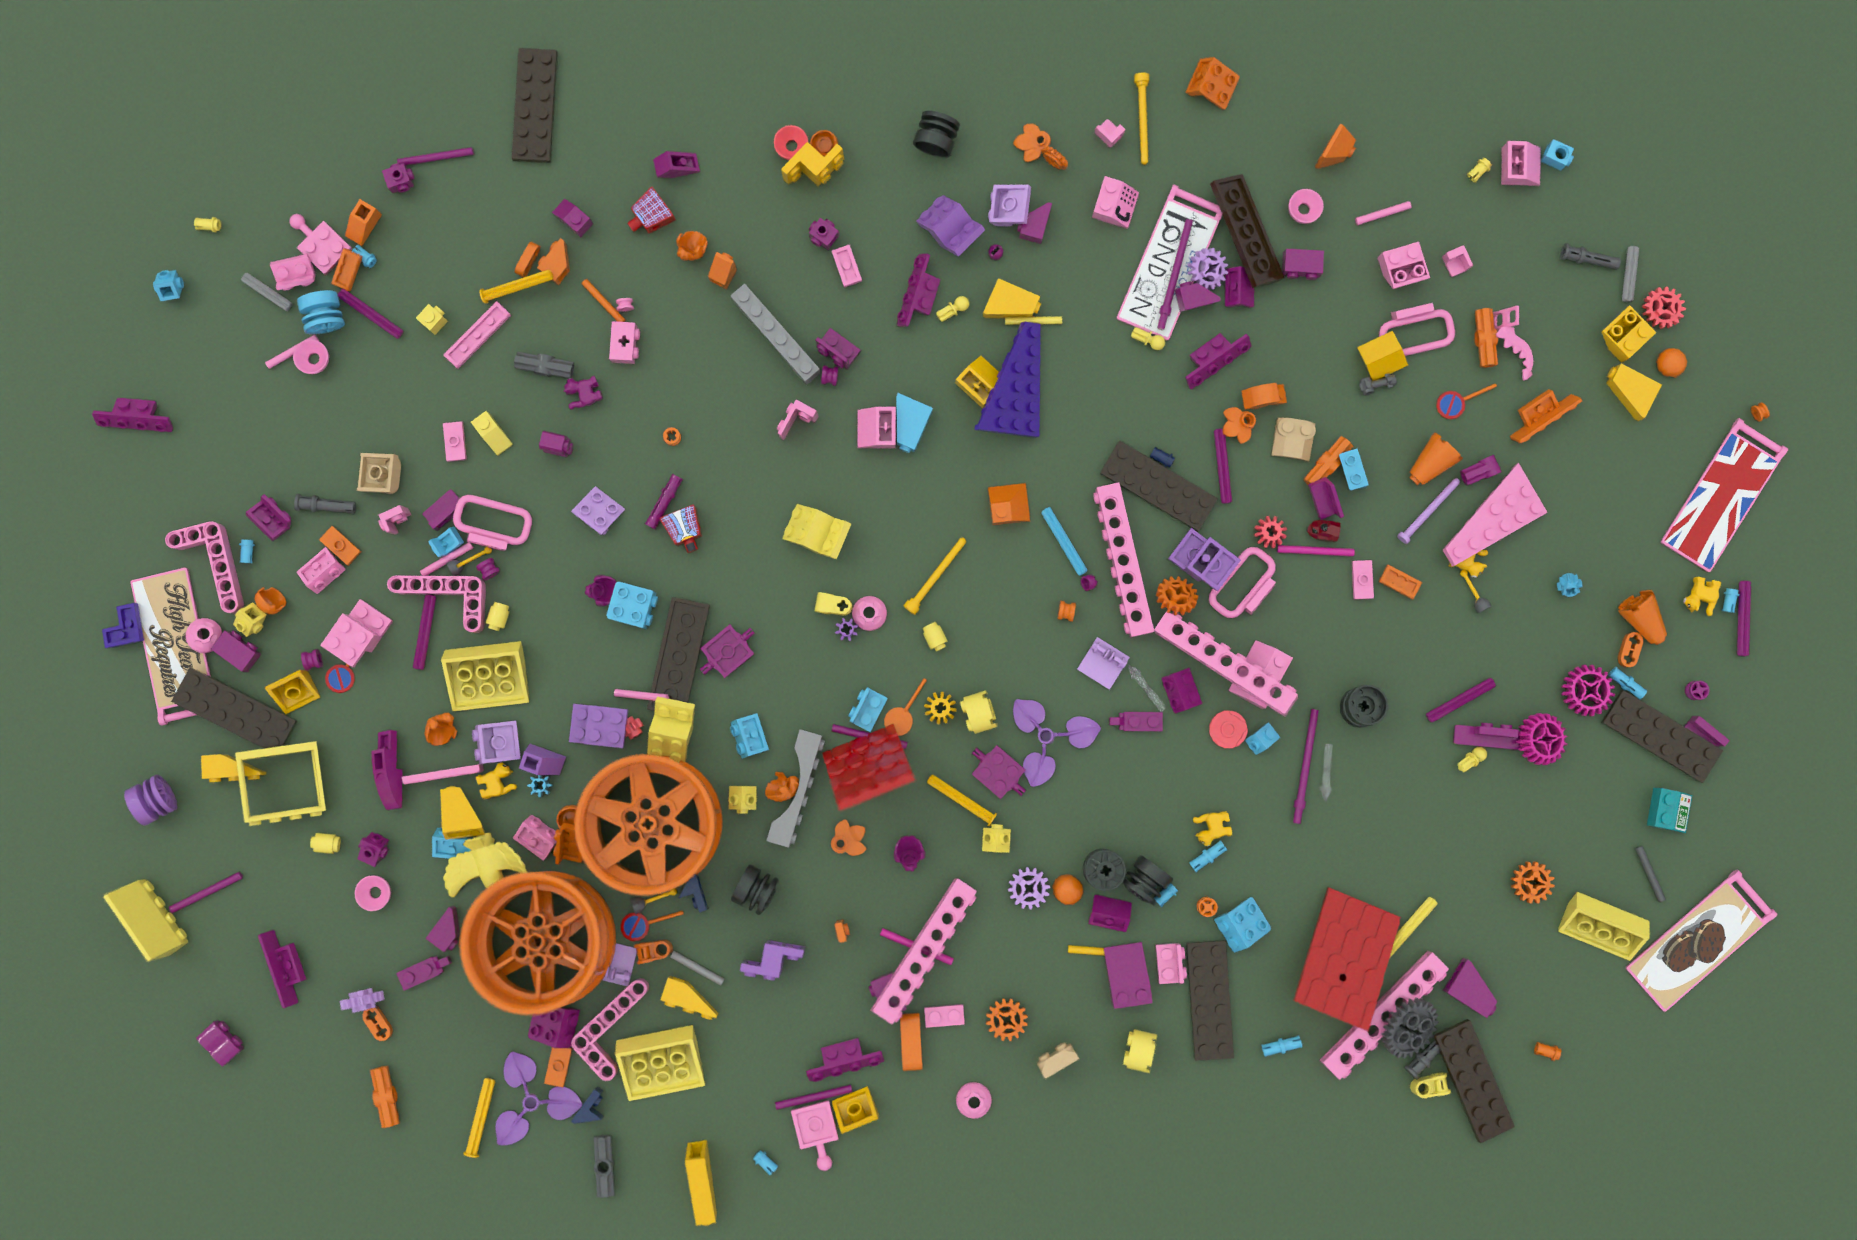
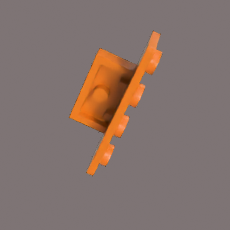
M1550 389L1546 390L1518 410L1525 426L1510 435V438L1519 443L1528 441L1535 433L1544 430L1547 425L1559 420L1563 414L1575 409L1582 402L1581 397L1570 394L1558 403L1554 392Z

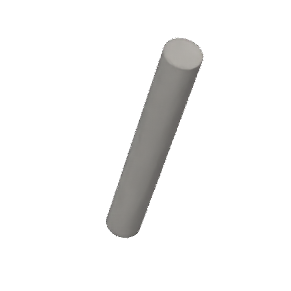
M673 951L670 958L718 985H722L724 978Z

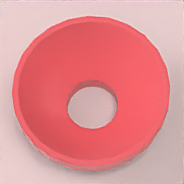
M793 125L785 126L776 133L774 148L780 157L790 160L808 142V137L800 127ZM790 141L796 142V150L789 151L786 148L787 143Z

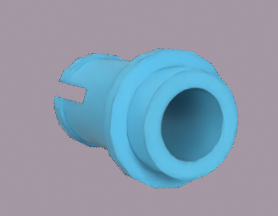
M360 245L355 246L358 250L353 248V252L363 256L361 262H363L365 267L371 268L376 264L377 259L374 254L368 253Z
M241 540V543H239L241 545L240 563H253V546H255L253 540Z
M1726 588V592L1723 593L1725 594L1722 611L1735 613L1737 596H1740L1738 594L1739 590Z
M1170 883L1167 889H1163L1160 892L1161 897L1156 896L1154 900L1163 907L1173 895H1177L1178 890Z
M760 1150L753 1157L754 1163L759 1164L768 1175H771L772 1171L774 1172L778 1167L766 1155L765 1151L762 1152Z

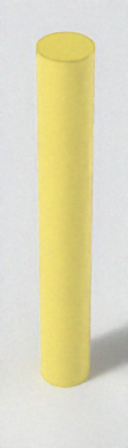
M1062 316L1005 317V325H1020L1025 321L1038 324H1062Z

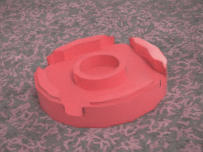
M1235 711L1217 713L1209 724V734L1212 741L1222 748L1239 746L1245 740L1248 733L1245 719Z

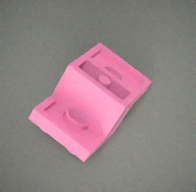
M360 599L349 615L342 613L320 646L351 667H355L365 651L372 653L393 620Z

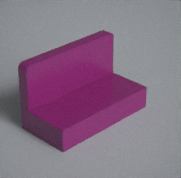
M1238 266L1225 269L1228 271V274H1225V306L1229 308L1236 306L1254 307V288L1251 286L1244 267Z
M1324 477L1308 484L1318 517L1321 520L1334 514L1339 518L1344 517L1335 486L1330 480Z
M453 490L447 491L423 512V516L429 522L428 524L436 531L440 530L453 518L456 504L460 499Z
M1692 716L1684 726L1717 747L1726 746L1730 741L1700 716Z
M1094 895L1088 924L1126 932L1131 918L1132 903Z

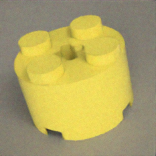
M986 690L966 696L964 701L960 702L963 713H967L969 718L966 720L968 730L974 731L975 734L998 727L997 723L993 724L996 716L991 700L985 698V695L988 694Z
M1135 1029L1133 1032L1129 1031L1127 1045L1130 1046V1051H1125L1123 1065H1127L1126 1068L1150 1073V1068L1147 1066L1151 1067L1155 1050V1041L1152 1039H1157V1034Z

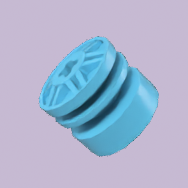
M316 291L302 295L297 299L299 312L306 315L301 319L302 323L305 324L303 326L305 333L323 334L344 327L345 322L341 318L343 316L342 312L335 310L340 307L336 291Z

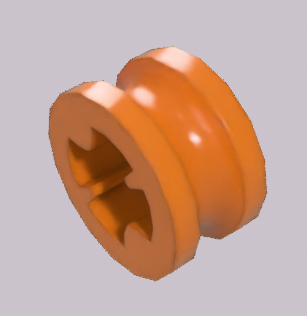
M1761 402L1757 406L1751 407V413L1756 421L1760 422L1763 418H1769L1770 413L1764 403Z
M670 427L664 431L663 439L668 445L675 446L680 443L681 434L676 428ZM670 432H671L672 434H673V432L676 433V434H675L676 439H675L674 441H673L672 439H671V441L668 440V439H669L668 434H669Z

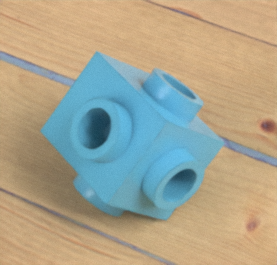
M164 270L157 273L153 287L160 301L180 298L184 282L182 277L178 276L176 270Z

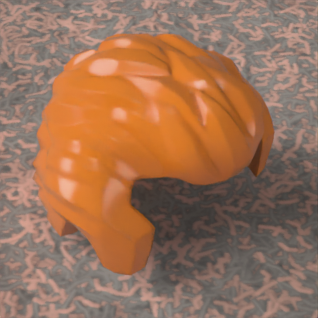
M697 231L685 232L683 236L680 233L676 239L678 246L677 256L684 261L701 259L708 245L706 236Z
M443 713L429 718L424 732L426 741L431 745L439 746L448 743L452 736L455 739L457 730L453 726L454 716L450 713Z
M776 772L775 776L778 778L767 784L765 790L766 797L776 802H783L793 798L799 786V779L796 776H789L787 778L783 772Z

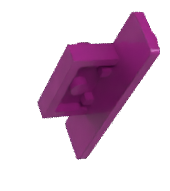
M927 253L919 254L914 261L913 273L908 280L909 286L903 296V305L897 316V326L899 327L909 326L913 310L926 316L930 315L941 279L925 273L930 255Z
M1220 333L1191 353L1190 358L1198 368L1185 377L1188 387L1193 389L1199 386L1211 375L1216 374L1218 370L1230 364L1242 353L1247 352L1252 347L1249 336L1245 334L1231 344Z
M117 398L112 412L93 411L92 413L96 425L102 427L159 432L173 431L169 417L154 416L157 404L156 401Z
M1481 723V726L1455 725L1453 743L1518 750L1521 745L1516 741L1520 740L1518 732L1521 731L1512 729V725H1500V728H1495L1492 723Z
M274 930L259 934L258 938L282 1008L297 1004L298 999L293 984L306 980L295 944L291 943L280 947Z
M859 1038L821 1048L824 1066L807 1070L806 1074L809 1081L818 1082L825 1077H837L844 1072L859 1071L862 1067L877 1066L884 1062L882 1051L863 1055Z

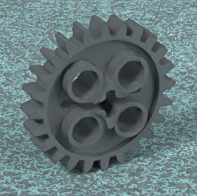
M1415 998L1414 1001L1409 999L1408 1004L1403 1001L1402 1007L1396 1006V1012H1391L1392 1017L1386 1019L1389 1022L1388 1025L1383 1026L1386 1029L1382 1033L1385 1037L1382 1039L1385 1043L1384 1047L1398 1058L1400 1056L1406 1058L1407 1055L1412 1057L1413 1052L1419 1054L1420 1048L1425 1049V1043L1430 1044L1429 1038H1434L1432 1032L1437 1031V1028L1434 1027L1439 1023L1436 1020L1439 1016L1435 1013L1437 1010L1423 998L1420 1000Z

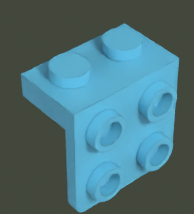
M617 582L609 604L607 618L647 629V626L651 625L653 615H651L652 608L656 607L658 601L656 592Z
M1252 897L1247 898L1230 912L1219 915L1214 919L1218 929L1224 935L1233 952L1250 947L1271 930L1268 921Z

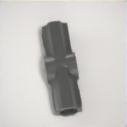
M517 352L514 359V368L531 371L546 377L553 375L572 378L574 362L555 359L545 354L533 355Z
M611 1135L594 1136V1171L596 1173L597 1197L614 1196V1160ZM600 1162H606L609 1165V1169H601Z

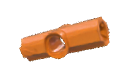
M1482 308L1475 311L1476 331L1474 338L1475 345L1479 350L1480 367L1488 368L1498 365L1496 349L1498 337H1496L1497 330L1494 329L1493 309Z
M1340 436L1332 447L1323 453L1313 469L1305 476L1303 480L1306 484H1311L1331 475L1341 464L1339 454L1350 451L1353 448L1351 442Z
M382 1066L371 1069L374 1087L373 1102L375 1107L378 1108L382 1128L398 1125L400 1121L396 1106L397 1092L395 1087L392 1086L389 1067Z

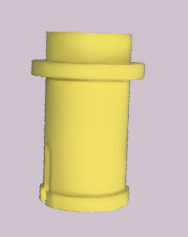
M1486 158L1479 159L1478 164L1467 174L1468 178L1472 177L1470 180L1476 183L1486 171L1490 170L1492 164Z
M212 217V219L195 218L194 226H198L195 227L196 230H211L216 233L221 229V221L216 217Z

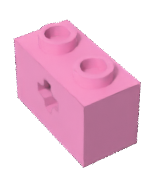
M612 321L609 359L612 363L635 364V359H638L639 348L636 347V340L640 339V329H637L635 323ZM625 339H627L629 343H626L624 347L622 343H624Z

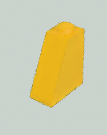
M998 278L984 309L983 317H1032L1033 313L1037 314L1042 303L1039 302L1040 296Z
M1623 364L1612 367L1607 375L1609 379L1606 384L1635 420L1640 421L1644 419L1662 384Z
M449 786L446 789H440L442 833L445 840L485 835L480 820L461 788Z

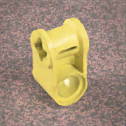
M817 593L815 612L842 616L851 613L853 609L852 603L847 598L828 593ZM843 602H845V604L848 606V608H844V611H842L841 608L838 607L839 605H842Z
M1446 1072L1420 1077L1418 1080L1414 1079L1410 1084L1412 1093L1421 1098L1443 1096L1451 1093L1446 1081ZM1424 1083L1425 1089L1419 1093L1418 1087Z

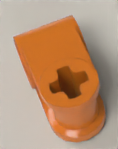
M666 939L634 945L638 955L637 964L666 958L673 951L672 943ZM660 944H664L667 947L666 954L659 952L658 947Z

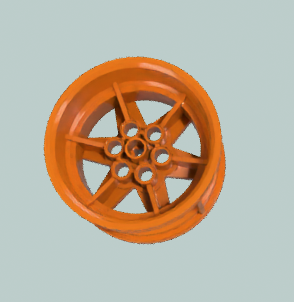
M635 755L611 763L596 774L588 783L576 809L575 837L584 862L596 877L605 884L628 894H659L684 884L695 873L699 874L711 861L719 846L722 835V809L712 784L691 764L682 760L677 762L670 759V756ZM649 773L666 775L678 781L680 785L661 798H658ZM630 778L631 803L608 799L609 795L620 783ZM646 798L652 803L651 808L648 810L642 806V802ZM692 799H694L699 813V832L676 820L679 813ZM664 805L670 808L668 816L661 814L660 810ZM630 811H633L637 816L634 822H630L627 819V814ZM601 818L621 827V831L607 846L601 832ZM647 818H649V821H653V825L650 826V829L648 826H646V822L648 821ZM666 825L673 827V834L671 836L664 833ZM632 831H637L640 834L637 842L633 841L630 837ZM652 837L658 840L656 848L649 846V840ZM667 844L692 850L680 865L666 872ZM636 850H640L646 874L632 871L620 864L619 861Z
M558 871L519 873L505 877L489 886L478 896L469 909L460 937L463 967L477 992L494 1006L522 1015L550 1012L574 1003L588 995L605 977L608 967L611 966L616 947L614 919L601 894L581 878ZM532 891L529 916L527 918L505 909L516 897ZM552 892L565 897L576 908L555 916ZM537 916L543 919V924L540 927L535 923ZM555 925L559 926L560 928V934L558 936L554 935L552 932V928ZM585 925L588 932L587 951L570 941V937ZM495 926L514 940V944L498 959H495L493 951V932ZM520 927L526 929L525 937L519 935ZM555 945H558L561 949L559 956L553 953ZM521 947H525L527 950L525 957L519 954ZM538 956L544 959L542 967L536 963ZM556 964L579 971L570 982L555 990ZM529 965L535 991L519 987L509 980L506 975Z

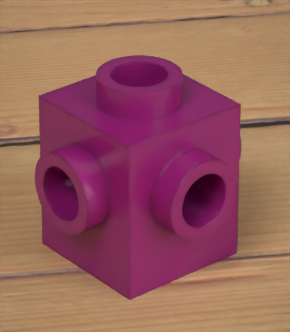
M395 163L390 168L382 170L387 188L392 193L406 192L410 187L414 186L412 181L415 179L411 168L408 169L404 163Z
M819 218L817 222L814 221L809 227L810 241L817 247L822 246L829 250L839 237V231L834 228L835 225L830 220L826 219L824 221L822 218Z
M371 832L360 841L359 848L361 849L357 859L375 867L386 857L389 848H387L389 840L380 834Z

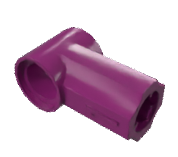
M1492 455L1478 461L1475 465L1461 470L1460 475L1462 481L1467 486L1483 478H1490L1502 471L1495 456Z

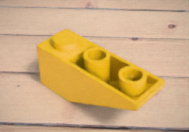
M227 754L201 756L202 779H209V782H221V778H228V781H239L236 758ZM243 762L244 775L248 776V780L260 779V775H266L265 771Z
M673 976L667 978L661 1001H665L664 1005L673 1008L677 1005L683 1007V1011L694 1014L695 1011L701 1013V1017L709 1020L717 1018L719 1013L688 981Z

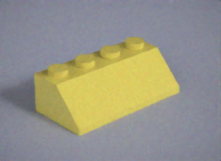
M1576 892L1569 901L1558 928L1560 933L1629 961L1650 938L1648 920L1579 892Z

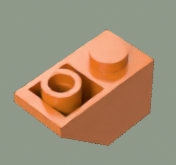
M359 199L349 216L345 236L363 246L382 214L373 206Z
M561 238L551 245L550 252L539 260V266L537 267L540 272L551 270L553 275L551 281L558 286L570 272L567 244Z
M716 252L708 278L711 282L727 290L737 268L732 260V256L724 252L722 254Z

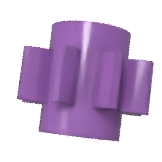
M842 618L843 623L841 625L836 623L839 631H836L835 634L841 633V641L845 637H848V640L851 641L852 635H858L854 632L858 625H852V618L849 622ZM844 625L852 627L849 631L850 634L846 635L845 632L841 631L844 629Z

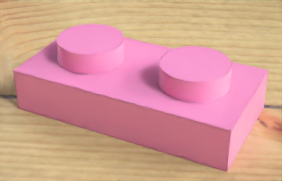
M850 245L832 250L844 288L862 282Z
M963 1004L924 1007L926 1028L965 1025Z

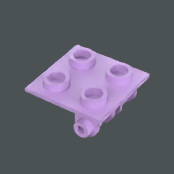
M595 486L571 512L597 531L598 534L605 535L609 530V526L625 509Z
M1097 637L1077 670L1110 690L1130 657Z
M616 943L611 966L608 967L603 981L629 986L637 953L636 948Z

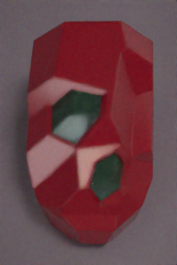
M1316 520L1307 527V532L1317 540L1337 542L1341 523Z

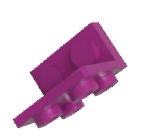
M831 328L822 339L817 337L815 340L818 348L817 351L824 357L830 356L834 360L833 363L841 369L843 367L848 369L861 352L859 348Z

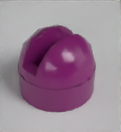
M998 244L990 246L988 250L989 257L992 260L1001 259L1004 252L1003 248ZM996 248H999V250L993 255L992 252Z
M1086 575L1081 578V585L1085 591L1096 588L1098 581L1095 580V576Z

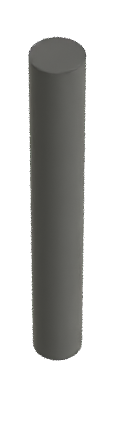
M1643 846L1636 847L1635 850L1658 902L1665 901L1666 898Z

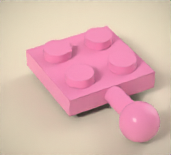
M294 214L290 217V225L294 229H300L307 236L297 248L303 254H308L311 262L323 274L327 275L338 264L343 248L352 250L326 222L323 221L312 231L305 224V219L302 215Z
M829 1100L792 1109L791 1113L800 1149L816 1146L819 1155L817 1167L822 1171L829 1170L832 1166V1159L826 1155L824 1143L839 1139Z

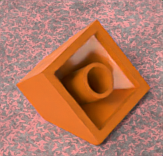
M1339 124L1316 163L1315 168L1319 169L1344 162L1346 157L1351 158L1356 149L1353 147L1356 139L1344 125Z
M1026 483L988 487L992 525L1030 521Z

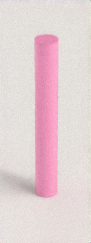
M1410 201L1357 217L1355 222L1357 225L1411 209Z
M316 334L306 339H313L319 341V338ZM297 345L268 360L265 364L270 369L293 356Z
M468 542L420 570L421 575H429L446 565L449 561L473 549V545Z
M615 689L614 691L615 697L656 701L657 696L669 699L668 694Z

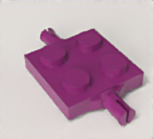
M729 624L700 648L708 660V663L700 668L703 671L702 673L705 675L714 668L724 678L728 677L754 655V652L747 643V640L755 634L754 631L749 628L741 635Z
M998 745L986 755L978 748L971 753L980 760L978 767L972 775L1001 799L1012 789L1020 796L1025 793L1026 790L1018 784V781L1026 769Z

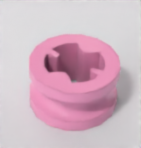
M617 299V311L633 310L634 306L631 305L633 299Z

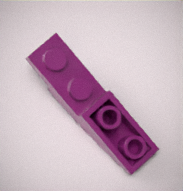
M395 730L378 732V749L372 751L374 780L386 810L402 808L403 800L402 770L396 769L397 731Z

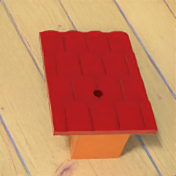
M894 724L871 732L868 736L859 737L849 743L834 747L832 750L829 749L822 752L840 811L915 781Z
M1328 887L1293 1000L1365 1031H1369L1401 917Z

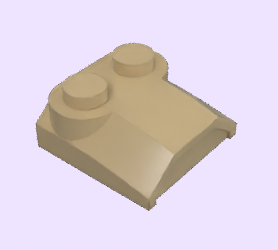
M1277 418L1271 456L1287 457L1309 462L1313 437L1316 432L1315 423L1293 418Z
M360 453L361 461L357 491L395 493L399 488L401 461L398 455Z
M1061 1043L1055 1047L1056 1051L1049 1054L1047 1052L1038 1058L1039 1062H1037V1065L1045 1079L1079 1059L1071 1044Z

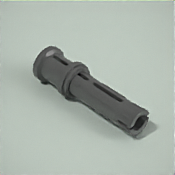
M1568 243L1563 245L1560 254L1561 260L1569 259L1576 261L1577 264L1586 262L1618 270L1621 263V258L1590 252L1585 247L1577 248L1570 246Z
M296 494L294 508L296 511H300V509L311 510L312 512L324 510L354 514L356 502L322 499L317 495L308 497Z
M1434 1040L1422 1054H1417L1409 1066L1406 1065L1404 1067L1414 1079L1418 1080L1419 1075L1426 1068L1430 1067V1062L1440 1053L1436 1041Z

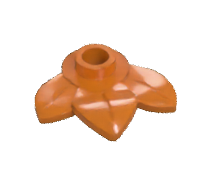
M1026 124L1023 127L1024 134L1017 136L1013 144L1018 149L1025 151L1024 161L1031 162L1040 157L1045 146L1049 147L1051 138L1047 132L1040 131L1038 126ZM1043 137L1044 141L1042 143H1038V139Z
M1237 407L1226 409L1223 414L1228 421L1223 426V434L1227 437L1237 436L1240 444L1247 442L1251 437V429L1256 423L1254 414L1249 411L1242 412Z
M846 819L840 821L835 827V836L831 840L832 849L836 853L846 852L851 856L864 853L866 847L860 841L864 836L865 827L859 825L850 827ZM838 840L844 841L843 847L837 846Z

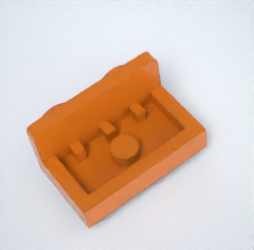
M563 823L554 835V840L557 841L553 856L556 857L555 864L559 865L562 859L582 863L583 858L575 837V825Z

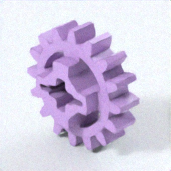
M1204 248L1201 251H1196V256L1190 258L1193 263L1188 264V267L1191 268L1188 274L1193 275L1190 281H1196V283L1209 290L1220 287V282L1226 280L1223 275L1228 274V271L1225 270L1228 264L1223 263L1226 257H1220L1221 252H1215V248Z
M1026 867L1025 872L1018 869L1019 875H1012L1015 880H1009L1012 887L1008 888V891L1013 892L1010 898H1016V905L1022 903L1021 908L1023 909L1028 905L1031 910L1033 904L1040 907L1038 902L1045 903L1046 901L1043 897L1049 896L1046 889L1050 888V885H1045L1048 878L1042 879L1043 872L1041 871L1037 874L1036 868H1033L1032 872L1028 867ZM1026 875L1034 876L1031 880H1024L1022 878ZM1039 882H1041L1042 885L1041 894L1037 891V885ZM1017 883L1021 886L1019 895L1016 892ZM1032 883L1033 892L1028 891L1026 893L1024 886ZM1031 896H1033L1034 898H1036V899L1033 900V901H1025V900H1024V899H1026L1027 897H1031Z
M372 988L349 993V999L341 1000L340 1005L341 1010L351 1008L352 1013L375 1008V1002L385 999L383 991L373 993Z

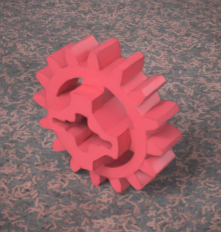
M1659 287L1655 291L1648 293L1649 296L1644 298L1646 304L1642 305V308L1646 309V311L1642 314L1648 315L1646 321H1653V327L1659 324V329L1664 328L1665 325L1667 328H1670L1673 324L1679 323L1678 319L1684 317L1681 312L1685 311L1686 308L1681 307V304L1685 300H1679L1681 294L1675 295L1676 289H1672L1669 292L1668 287L1663 289Z

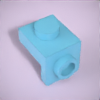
M455 527L448 528L439 537L428 541L437 557L453 552L464 543Z
M1268 722L1253 735L1247 737L1245 741L1249 748L1257 755L1268 749L1280 736Z

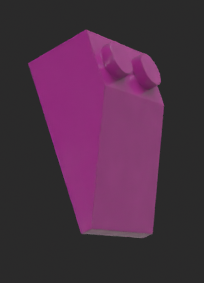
M1142 942L1103 947L1113 1008L1118 1009L1153 1003Z

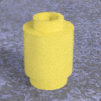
M494 602V605L490 607L486 624H489L488 628L499 631L500 628H505L510 612L508 611L509 606Z
M934 622L922 628L924 631L923 635L931 650L939 651L946 647L945 643L948 640L940 625Z
M316 833L315 837H311L310 847L313 848L314 852L334 854V852H339L341 837H336L335 834Z

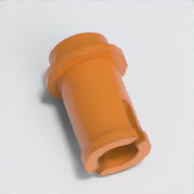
M1537 1042L1534 1054L1545 1056L1555 1061L1560 1059L1561 1049L1556 1045L1552 1047Z

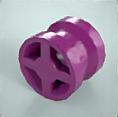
M823 365L821 384L831 383L833 386H837L839 367L829 368Z
M489 558L476 566V569L482 573L484 581L500 573V569L494 565L495 561L493 558Z
M314 649L310 653H301L302 665L306 671L311 670L313 667H323L322 656L318 649Z
M1692 681L1685 687V694L1691 700H1703L1710 692L1709 686L1703 681Z

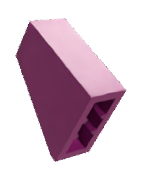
M1462 958L1443 991L1481 1016L1488 1018V1016L1495 1012L1497 1000L1472 962Z

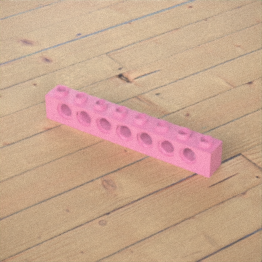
M1120 483L1097 487L1093 497L1095 504H1099L1100 511L1097 512L1098 519L1104 525L1102 536L1103 540L1108 542L1109 548L1106 549L1108 560L1112 559L1113 567H1110L1112 578H1116L1117 586H1115L1116 595L1121 598L1122 602L1119 605L1120 613L1122 616L1125 615L1126 623H1123L1125 633L1129 634L1130 638L1153 633L1154 628ZM1105 501H1112L1115 505L1114 509H1107ZM1116 519L1119 522V527H1110L1109 520ZM1114 538H1121L1123 546H1115L1113 543ZM1125 556L1128 560L1127 565H1120L1118 557ZM1125 574L1130 575L1132 578L1131 584H1125L1122 581V576ZM1128 593L1135 594V603L1127 601ZM1134 611L1138 612L1141 616L1138 622L1131 619V613Z
M1166 611L1154 629L1157 635L1284 717L1298 699L1296 689L1288 684L1286 686L1280 684V679L1272 674L1266 675L1263 673L1264 669L1255 663L1251 665L1246 662L1247 658L1240 653L1235 655L1230 652L1231 648L1222 642L1221 644L1213 641L1215 638L1207 632L1202 634L1198 631L1196 625L1191 622L1185 623L1179 614L1174 615V611L1172 614ZM1176 627L1184 629L1180 635H1175L1173 630ZM1197 637L1200 641L1197 645L1189 644L1190 639ZM1212 647L1216 649L1215 654L1212 656L1206 655L1205 651L1207 648ZM1224 658L1232 660L1229 666H1223L1221 662ZM1241 668H1245L1249 672L1247 676L1241 677L1238 675V671ZM1263 679L1265 681L1264 686L1256 687L1254 685L1255 680ZM1278 689L1282 694L1279 698H1273L1270 695L1271 691Z
M958 878L953 880L870 1011L890 1024L898 1022L903 1014L901 1012L904 1005L907 1006L913 998L912 992L923 983L924 979L922 977L925 972H929L932 969L935 956H939L945 948L944 942L955 933L954 927L956 923H960L966 915L965 909L976 900V896H974L977 892ZM955 897H959L961 900V905L958 908L954 907L952 903ZM945 913H948L951 917L948 924H944L942 921V916ZM934 930L940 932V938L937 941L931 937ZM924 946H927L930 950L927 957L921 955V949ZM913 963L919 965V971L916 974L910 971V966ZM903 979H906L909 986L903 991L900 989L899 984ZM892 996H896L898 999V1004L895 1007L889 1005V999Z
M1427 951L1377 1001L1370 1026L1375 1025V1033L1369 1035L1368 1031L1353 1026L1320 1061L1339 1080L1346 1078L1351 1073V1068L1355 1064H1360L1365 1059L1364 1055L1369 1050L1372 1051L1378 1046V1041L1383 1037L1382 1033L1386 1031L1383 1026L1389 1023L1382 1021L1381 1016L1383 1012L1388 1011L1389 1018H1391L1392 1015L1390 1013L1396 1012L1395 1001L1397 998L1401 997L1408 1004L1409 999L1414 1001L1415 998L1420 999L1423 995H1428L1433 990L1432 986L1437 981L1440 982L1446 977V972L1449 968L1433 952ZM1425 970H1429L1430 977L1424 980L1422 974ZM1415 984L1417 989L1414 993L1410 994L1409 986ZM1357 1039H1361L1362 1046L1356 1049L1354 1042ZM1343 1053H1348L1349 1055L1346 1062H1341L1340 1060Z

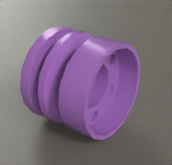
M158 774L144 780L143 786L137 784L125 790L124 797L127 807L133 817L143 826L158 820L159 815L165 816L168 812L177 810V800L171 787Z

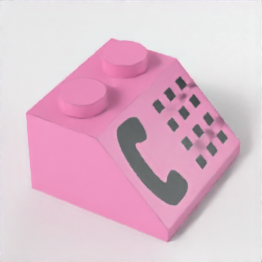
M1105 176L1092 218L1128 229L1139 192L1123 181Z

